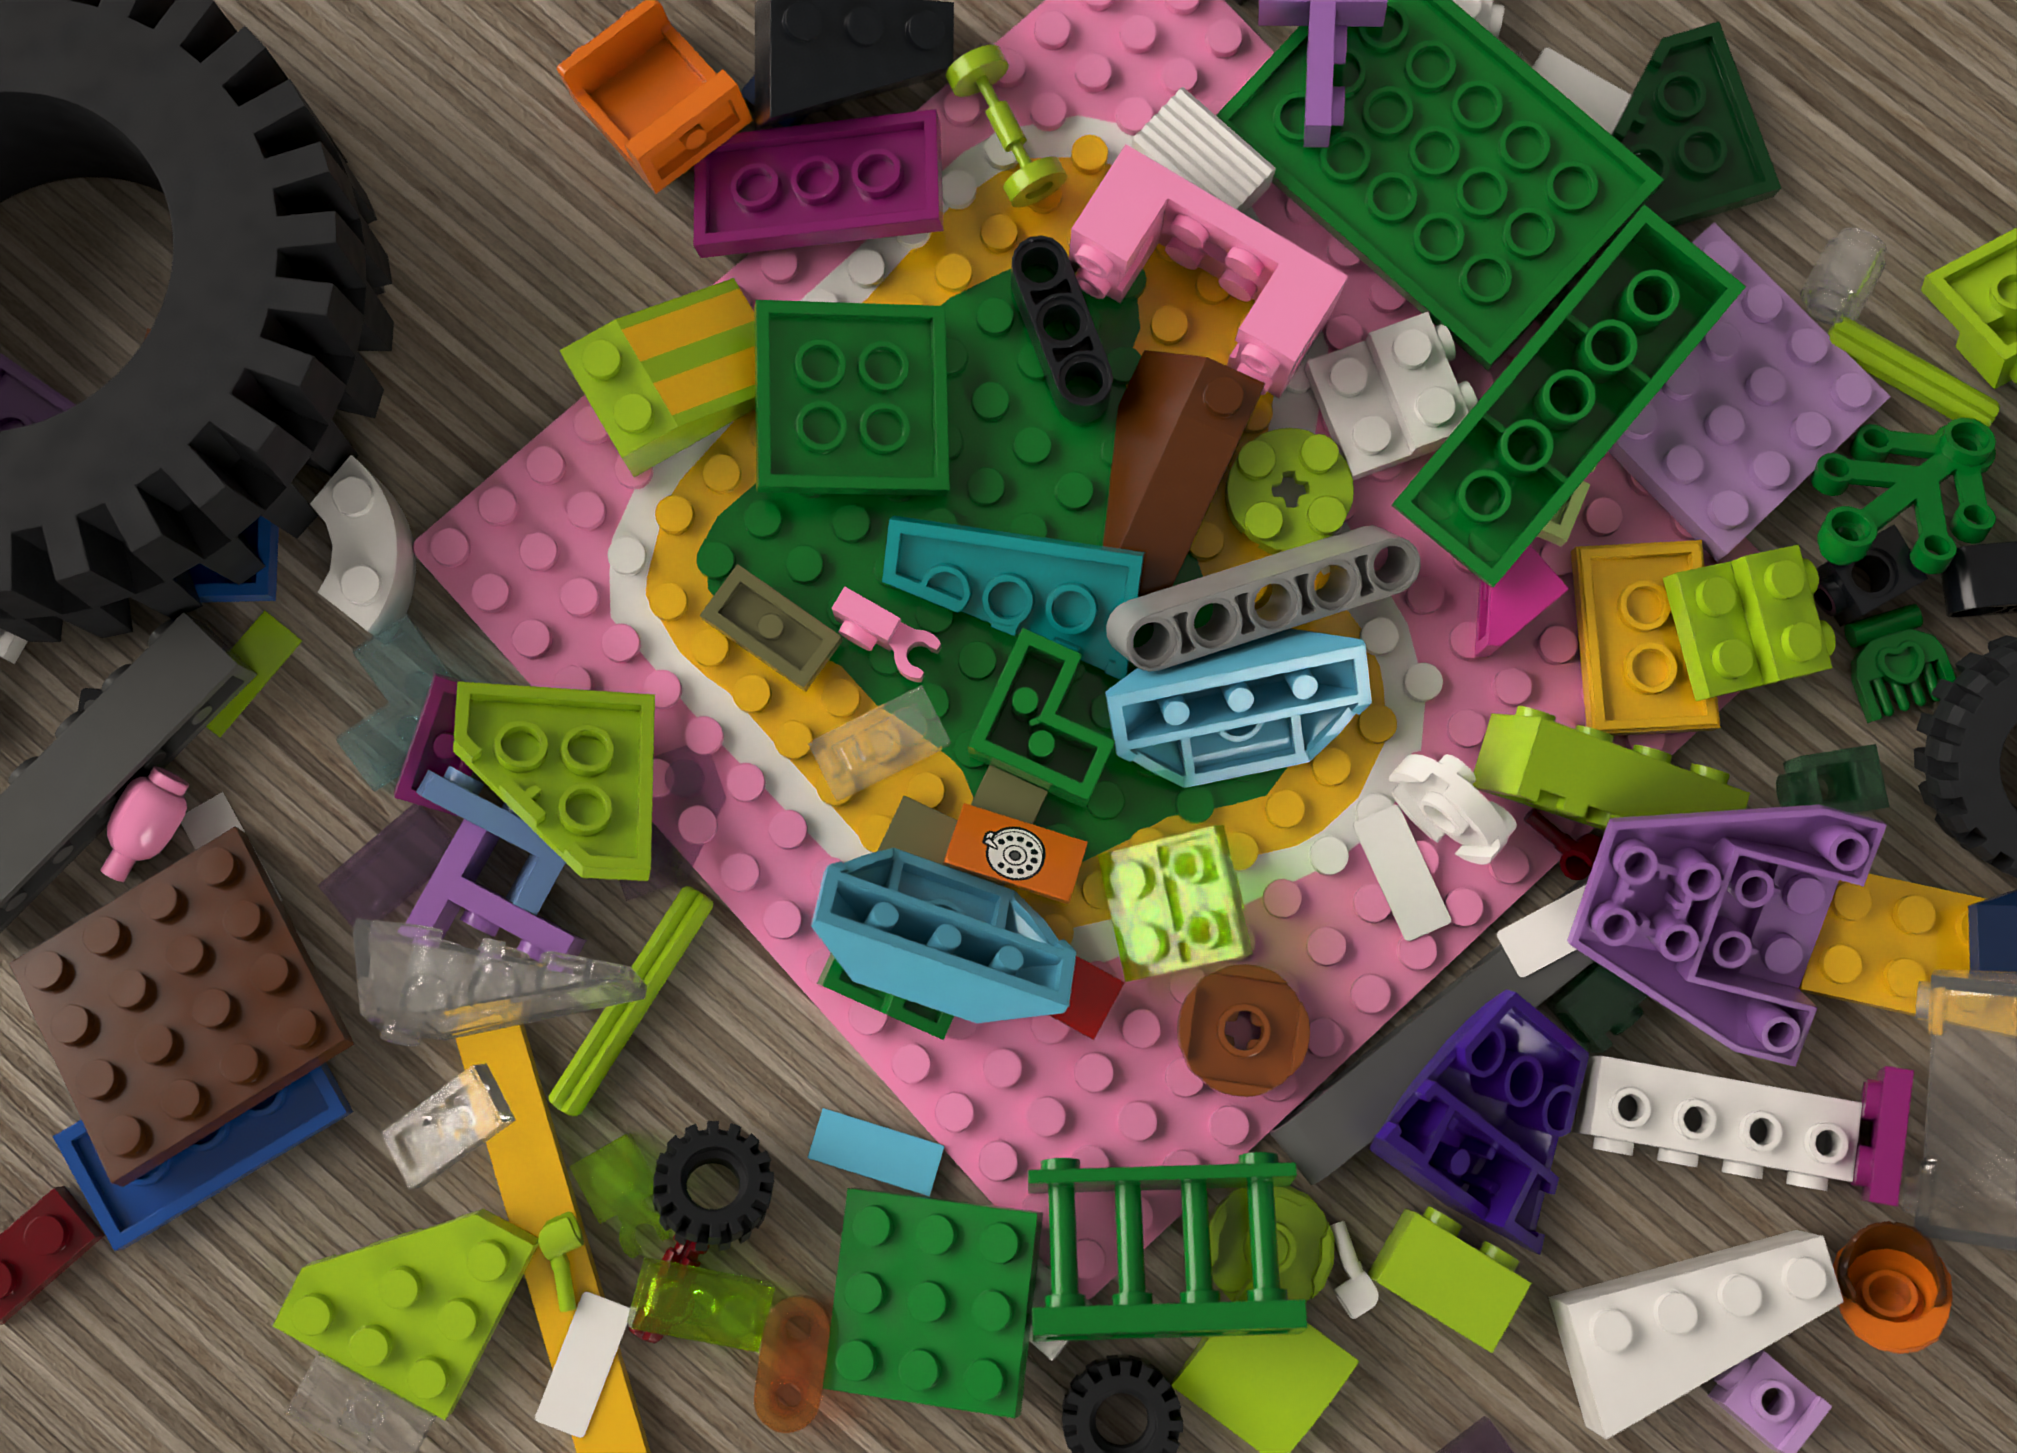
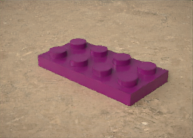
M936 109L738 132L694 165L693 246L700 258L944 231L941 122Z

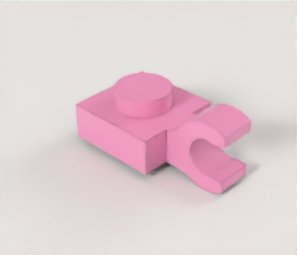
M847 587L843 588L832 607L836 621L842 624L838 632L843 637L868 651H872L875 644L888 651L892 650L899 672L910 681L922 682L925 676L924 671L911 665L907 657L909 652L918 646L926 647L931 652L938 654L941 649V643L937 637L930 632L916 630L901 622V618Z

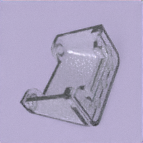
M1934 969L1931 974V982L1919 981L1917 990L1916 1020L1928 1021L1929 1034H1931L1923 1160L1920 1165L1919 1175L1906 1173L1903 1192V1213L1915 1214L1914 1227L1928 1238L2017 1251V972Z

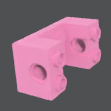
M1125 144L1071 228L1069 260L1080 289L1095 298L1104 299L1107 295L1121 303L1158 243L1166 247L1167 255L1176 263L1192 270L1200 267L1217 277L1220 286L1233 297L1242 301H1250L1251 299L1256 301L1238 329L1235 341L1238 343L1230 354L1226 366L1264 382L1265 386L1261 395L1269 392L1280 398L1329 320L1348 275Z

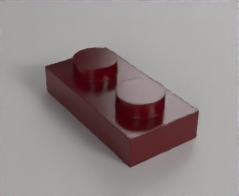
M65 1186L54 1187L0 1234V1325L8 1321L105 1236Z

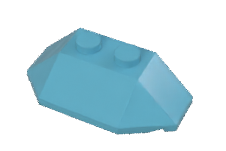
M1291 628L1162 670L1146 671L1137 668L1105 692L1117 756L1129 762L1134 761L1150 772L1183 788L1308 763L1342 732L1355 714L1360 715L1372 704L1366 644L1362 639Z
M896 848L863 855L846 863L842 861L836 862L826 867L811 927L853 982L974 1023L1064 1013L1069 1007L1077 951L1064 939L1058 940L1047 922L1015 890Z

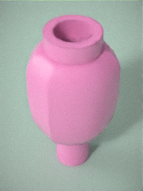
M154 766L148 777H138L127 785L117 801L107 824V837L113 849L100 869L103 874L116 881L124 882L136 861L151 859L162 851L173 837L185 816L187 802L184 794L189 787V783L163 768Z

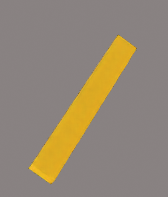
M511 1002L451 1022L509 1222L539 1238L540 1231L548 1220L566 1212H572L578 1221L584 1239L583 1246L566 1253L570 1263L576 1309L584 1292H590L605 1298L518 1003ZM538 1245L524 1275L553 1370L576 1309L560 1312L554 1271L551 1269L550 1260L546 1259ZM620 1346L617 1349L585 1435L581 1438L572 1435L577 1453H651Z

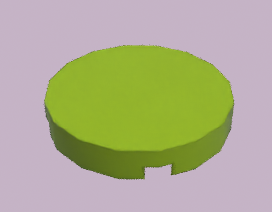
M1291 1186L1274 1187L1280 1288L1287 1289L1288 1300L1306 1299L1307 1302L1309 1299L1312 1300L1326 1284L1334 1265L1335 1238L1324 1212L1308 1194ZM1237 1188L1228 1194L1214 1208L1209 1219L1212 1279L1231 1302L1247 1279L1253 1282L1247 1188Z

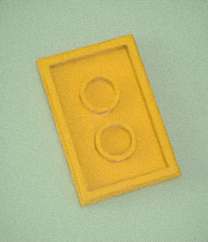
M1702 540L1576 546L1571 550L1586 727L1597 729L1613 736L1714 731L1720 728L1718 697L1695 701L1663 582L1664 577L1674 573L1705 567Z

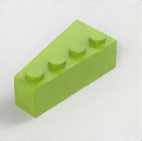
M1518 706L1515 715L1491 714L1473 772L1476 781L1472 785L1477 790L1603 831L1606 830L1610 818L1744 810L1747 807L1751 794L1728 785L1730 774L1693 763L1690 770H1686L1670 764L1673 755L1637 744H1634L1633 750L1613 743L1615 736L1581 725H1576V728L1573 729L1555 722L1556 716L1524 706Z

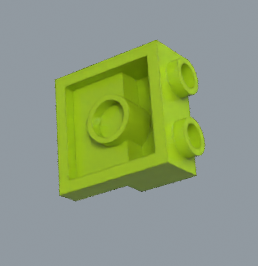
M2017 228L1927 274L1921 292L1960 332L1955 348L1994 390L2011 380L2017 385Z
M1799 544L1746 555L1729 562L1677 572L1663 578L1696 702L1832 669L1829 656L1835 650V634L1832 627L1826 621L1819 620L1813 594L1816 592L1819 584L1818 572L1809 559L1802 558Z

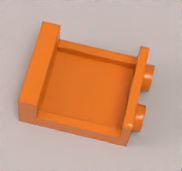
M644 0L635 8L628 10L619 20L587 44L577 48L571 56L557 66V72L575 104L655 194L753 121L737 83L724 69L716 73L672 26L658 0Z

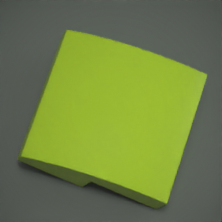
M1247 1279L1232 1302L1247 1301V1291L1253 1289V1282L1250 1279ZM1307 1322L1308 1328L1300 1334L1202 1337L1170 1384L1174 1389L1260 1453H1290L1327 1408L1360 1361Z

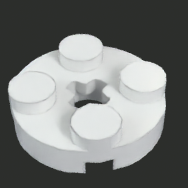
M1411 754L1389 776V782H1399L1391 793L1399 807L1410 820L1437 843L1446 834L1454 841L1462 844L1454 854L1471 863L1489 864L1507 844L1508 837L1517 827L1515 819L1506 809L1495 802L1488 801L1472 785L1476 781L1474 773L1465 763L1452 755L1446 754L1437 762L1423 755Z

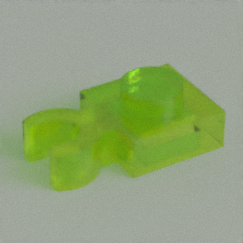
M631 1133L619 1137L569 1166L599 1224L608 1221L616 1215L618 1216L622 1224L619 1232L620 1245L630 1258L633 1259L643 1253L635 1237L636 1229L640 1224L647 1223L652 1225L656 1229L661 1241L673 1236L671 1228L665 1231L659 1223V1211L655 1212L654 1209H650L645 1201L646 1198L653 1195L654 1175Z

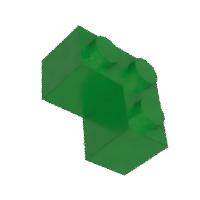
M1022 628L968 744L969 756L1086 809L1112 752L1115 740L1058 715L1080 668L1082 654Z

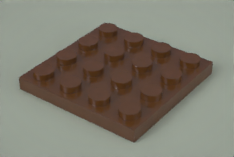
M236 826L9 963L110 1182L122 1187L354 1045L246 833Z

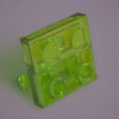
M1224 825L1210 826L1098 855L1125 982L1216 962L1239 959L1253 954L1243 912L1245 907L1237 872H1234Z

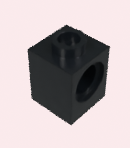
M1894 524L1877 534L1866 556L1861 560L1849 565H1836L1827 561L1817 567L1819 584L1813 595L1820 608L1827 615L1834 616L1841 627L1928 578L1924 572L1918 570L1910 560L1911 550ZM1853 566L1863 569L1868 574L1871 581L1870 592L1863 591L1855 584L1852 577Z

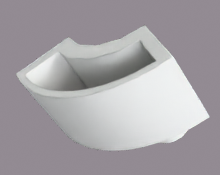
M350 455L310 503L325 521L332 542L330 571L318 593L369 633L388 645L406 616L414 591L416 577V556L413 552L414 540L409 523L394 496L368 469Z

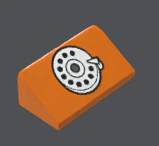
M964 803L944 859V865L1069 904L1088 842Z

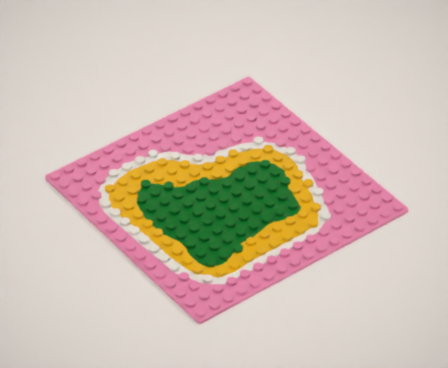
M1224 0L1043 1L994 43V45L1000 47L1009 64V68L1005 75L993 84L992 87L1000 101L1008 102L1027 138L1023 146L1030 160L1033 162L1050 156L1059 159L1067 174V179L1058 190L1032 205L1013 207L1003 186L1007 179L1021 169L1012 151L1005 152L985 114L989 108L981 92L966 97L955 96L948 83L916 110L936 109L941 122L944 231L752 252L713 284L715 285L734 278L753 311L756 300L945 306L950 490L946 496L756 493L755 409L638 476L633 477L584 395L420 535L413 544L415 556L531 686L655 695L652 822L940 1145L945 1146L944 1150L994 1206L1043 1212L1038 1256L1050 1268L1048 1193L1028 1194V1170H1041V1161L1051 1158L1079 1159L1080 1168L1236 1164L1239 1161V1155L1248 1153L1560 861L1562 854L1554 848V845L1524 821L1526 814L1533 808L1478 790L1488 801L1495 802L1506 809L1517 823L1516 829L1508 837L1507 844L1489 864L1485 865L1471 863L1455 855L1454 853L1462 844L1454 841L1446 834L1438 843L1419 829L1401 809L1451 917V922L1448 925L1412 941H1406L1356 835L1353 823L1389 806L1398 805L1391 791L1399 782H1389V776L1408 755L1419 754L1439 762L1444 755L1449 754L1461 760L1474 772L1492 713L1515 715L1517 707L1524 706L1556 716L1555 722L1575 729L1576 725L1586 727L1571 550L1576 546L1695 540L1607 452L1594 471L1590 472L1584 479V482L1589 483L1590 487L1568 541L1564 545L1558 546L1536 537L1530 544L1569 589L1487 658L1475 657L1479 577L1391 506L1436 451L1354 480L1352 507L1340 530L1334 535L1362 526L1374 525L1409 540L1417 548L1420 555V571L1417 579L1408 589L1398 594L1291 629L1362 639L1366 644L1372 704L1360 715L1355 714L1342 732L1308 763L1183 788L1150 772L1134 761L1129 762L1117 756L1113 746L1086 809L1048 792L1033 825L1088 842L1070 902L1065 904L1008 885L1004 887L1015 890L1047 922L1058 940L1064 939L1077 951L1076 956L1125 982L1094 1040L1049 1015L985 1023H974L954 1016L944 1040L817 984L831 953L811 927L826 867L829 864L840 861L846 863L860 856L877 852L903 796L909 797L956 820L959 818L963 804L971 805L989 765L970 757L968 744L1019 636L1018 634L1015 636L991 627V623L962 611L954 612L882 582L889 519L892 516H900L1103 546L1118 405L1144 350L1203 356L1227 365L1229 356L1238 343L1235 341L1238 329L1256 302L1254 299L1242 301L1233 297L1220 286L1217 277L1200 267L1192 270L1176 263L1167 255L1166 247L1158 243L1121 303L1107 295L1104 299L1095 298L1081 289L1110 364L1113 382L1108 407L1102 416L1092 422L1077 423L1061 415L1054 403L1011 286V261L1013 253L1018 245L1029 237L1042 235L1053 238L1062 245L1069 258L1071 228L1125 144L1130 147L1132 146V140L1137 132L1141 131L1144 125L1150 122L1152 117L1160 111L1162 106L1167 104L1171 97L1175 96L1180 88L1184 87L1213 114L1217 115L1275 53ZM1272 182L1268 190L1250 207L1245 215L1348 275V278L1329 320L1281 397L1277 398L1269 392L1260 396L1173 586L1273 555L1258 548L1259 544L1251 541L1244 532L1241 534L1232 524L1226 508L1225 486L1229 472L1242 447L1265 432L1280 428H1299L1314 434H1324L1331 438L1304 371L1306 362L1365 341L1368 334L1372 331L1422 314ZM1042 264L1031 265L1023 272L1026 278L1036 283L1047 282L1056 275L1050 267ZM1064 320L1053 321L1045 328L1049 336L1061 341L1069 340L1078 332L1074 325ZM1534 321L1489 371L1454 342L1456 357L1454 360L1449 361L1457 383L1469 382L1479 401L1541 326ZM1083 376L1070 380L1066 385L1071 394L1083 399L1096 395L1100 390L1095 381ZM1283 477L1281 485L1272 488L1273 496L1283 497L1286 507L1291 508L1297 507L1299 496L1306 494L1304 486L1296 484L1294 478ZM1746 537L1718 562L1703 548L1704 566L1729 562L1746 555L1760 553V551ZM1387 547L1377 554L1374 561V572L1381 569L1388 557ZM737 564L842 637L843 642L806 692L703 621L700 617L702 611ZM1329 565L1321 569L1317 574L1314 582L1315 591L1322 588L1328 582L1330 576ZM1271 584L1263 587L1257 593L1255 610L1265 606L1270 600L1272 594ZM844 587L901 618V622L916 630L930 632L937 637L941 643V649L938 654L931 652L923 646L913 648L908 654L907 660L909 663L924 671L925 676L922 682L910 681L899 672L892 650L888 651L875 644L872 651H868L852 643L838 632L842 624L836 621L832 607ZM1212 603L1201 607L1194 619V628L1206 625L1211 619L1213 613ZM1146 623L1136 631L1133 639L1134 648L1143 646L1151 639L1154 626ZM1081 661L1080 668L1058 715L1113 740L1105 692L1118 683L1120 679L1105 674L1103 669ZM1130 661L1127 675L1138 668ZM1739 692L1718 696L1719 711ZM1696 732L1615 736L1613 743L1633 750L1634 744L1673 755ZM1536 809L1575 841L1580 836L1589 834L1594 829V827ZM1240 964L1264 967L1281 976L1288 983L1287 985L1296 992L1299 1001H1302L1310 1022L1309 1046L1301 1066L1283 1084L1262 1095L1252 1097L1227 1095L1208 1087L1188 1069L1177 1040V1020L1185 997L1201 978L1227 966ZM1239 1011L1237 1020L1226 1022L1225 1034L1234 1037V1047L1240 1050H1246L1248 1040L1259 1039L1261 1035V1027L1252 1025L1250 1022L1251 1013ZM1181 1189L1141 1191L1144 1249L1182 1214ZM1115 1191L1075 1192L1078 1292L1085 1295L1087 1300L1094 1297L1118 1274Z

